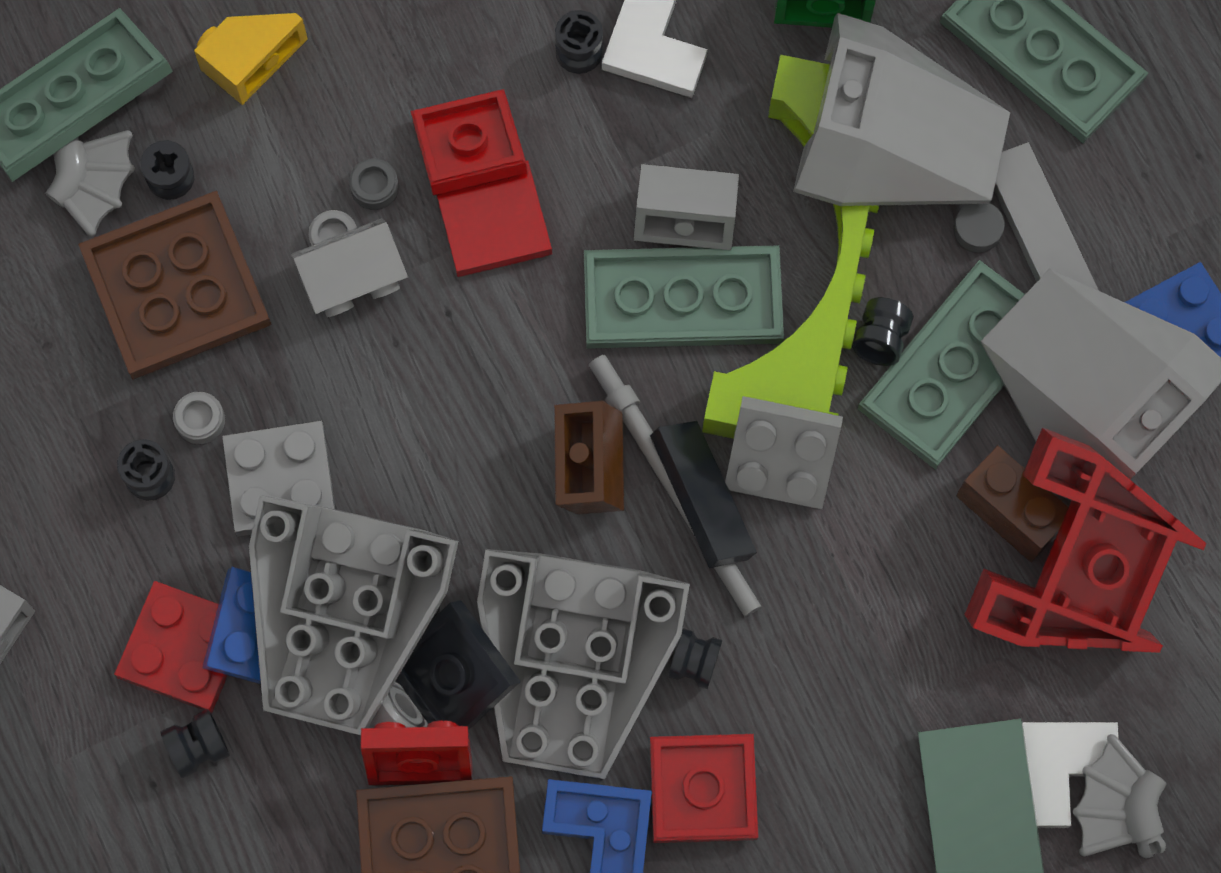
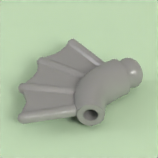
M129 130L85 143L79 141V137H77L53 154L56 175L45 194L60 207H65L90 237L96 235L101 220L108 213L122 206L120 201L121 189L127 178L135 170L128 153L130 140L133 136Z
M1110 734L1107 736V744L1102 756L1089 767L1085 766L1082 770V773L1085 775V791L1077 807L1073 809V814L1076 816L1082 830V842L1079 853L1085 857L1126 844L1136 843L1141 857H1153V854L1163 853L1166 849V843L1161 837L1164 830L1157 804L1159 796L1167 783L1153 772L1145 770L1115 735Z

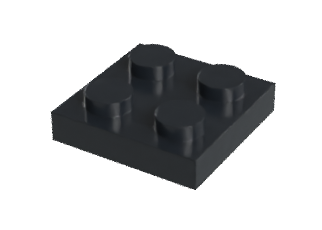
M461 600L450 602L430 621L396 679L428 724L435 721H451L458 724V726H468V730L521 682Z

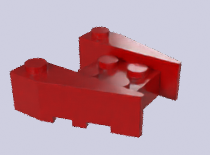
M1042 428L1023 476L1034 486L1071 499L1072 501L1035 588L983 569L964 615L974 629L1024 647L1052 645L1066 646L1068 649L1095 647L1117 648L1121 651L1160 653L1163 645L1151 632L1141 629L1140 626L1177 541L1203 551L1207 543L1092 447Z

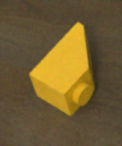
M296 13L227 17L218 27L213 26L207 29L200 37L194 52L200 70L243 105L308 38L303 19Z

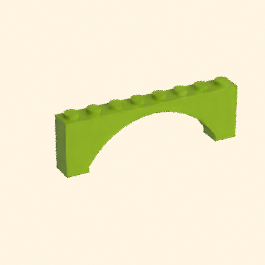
M780 55L768 118L780 120L805 146L814 134L830 64ZM833 204L837 221L838 253L835 273L825 295L809 318L794 334L774 350L752 363L727 374L714 371L704 417L703 433L734 439L743 396L839 415V413L829 411L833 394L842 396L848 367L839 365L842 348L851 350L857 320L848 319L851 302L860 304L866 275L857 273L860 257L869 258L874 236V229L865 228L868 212L878 213L879 205L838 206Z

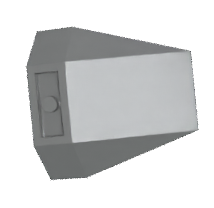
M837 13L834 17L824 59L831 61L818 118L814 134L803 148L793 192L838 206L988 204L993 196L1010 112L886 28Z
M1051 269L1034 284L981 340L984 350L1035 442L1042 428L1092 447L1129 479L1137 474L1221 383V357L1194 333Z
M260 495L249 543L263 711L361 735V728L369 727L446 596L459 541L426 530L341 510Z
M486 549L477 598L481 628L521 681L494 706L503 762L605 779L681 637L690 584L630 568L541 553Z

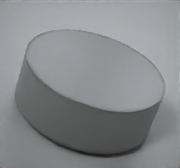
M325 211L315 217L310 224L308 232L311 246L353 230L357 226L354 220L342 211Z
M192 392L183 396L177 402L173 411V422L183 439L193 444H206L221 434L225 425V414L219 401L214 396L206 392Z

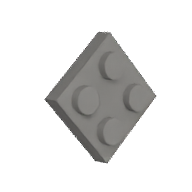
M743 396L725 480L728 489L744 494L822 509L843 416Z
M322 421L222 436L234 530L237 537L252 534L260 495L335 509L325 431Z

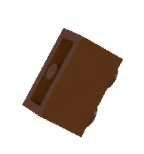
M604 401L554 405L556 505L575 514L624 511L622 412Z
M997 445L964 480L956 497L1032 563L1057 536L1069 507L1052 492L1032 485L1023 476L1025 468Z

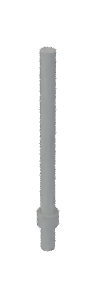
M606 355L595 358L589 363V367L607 394L605 402L622 412L623 422L693 533L651 440L650 435L653 431L638 408L640 400L630 385L624 386ZM735 563L714 567L744 617L751 615L762 607Z

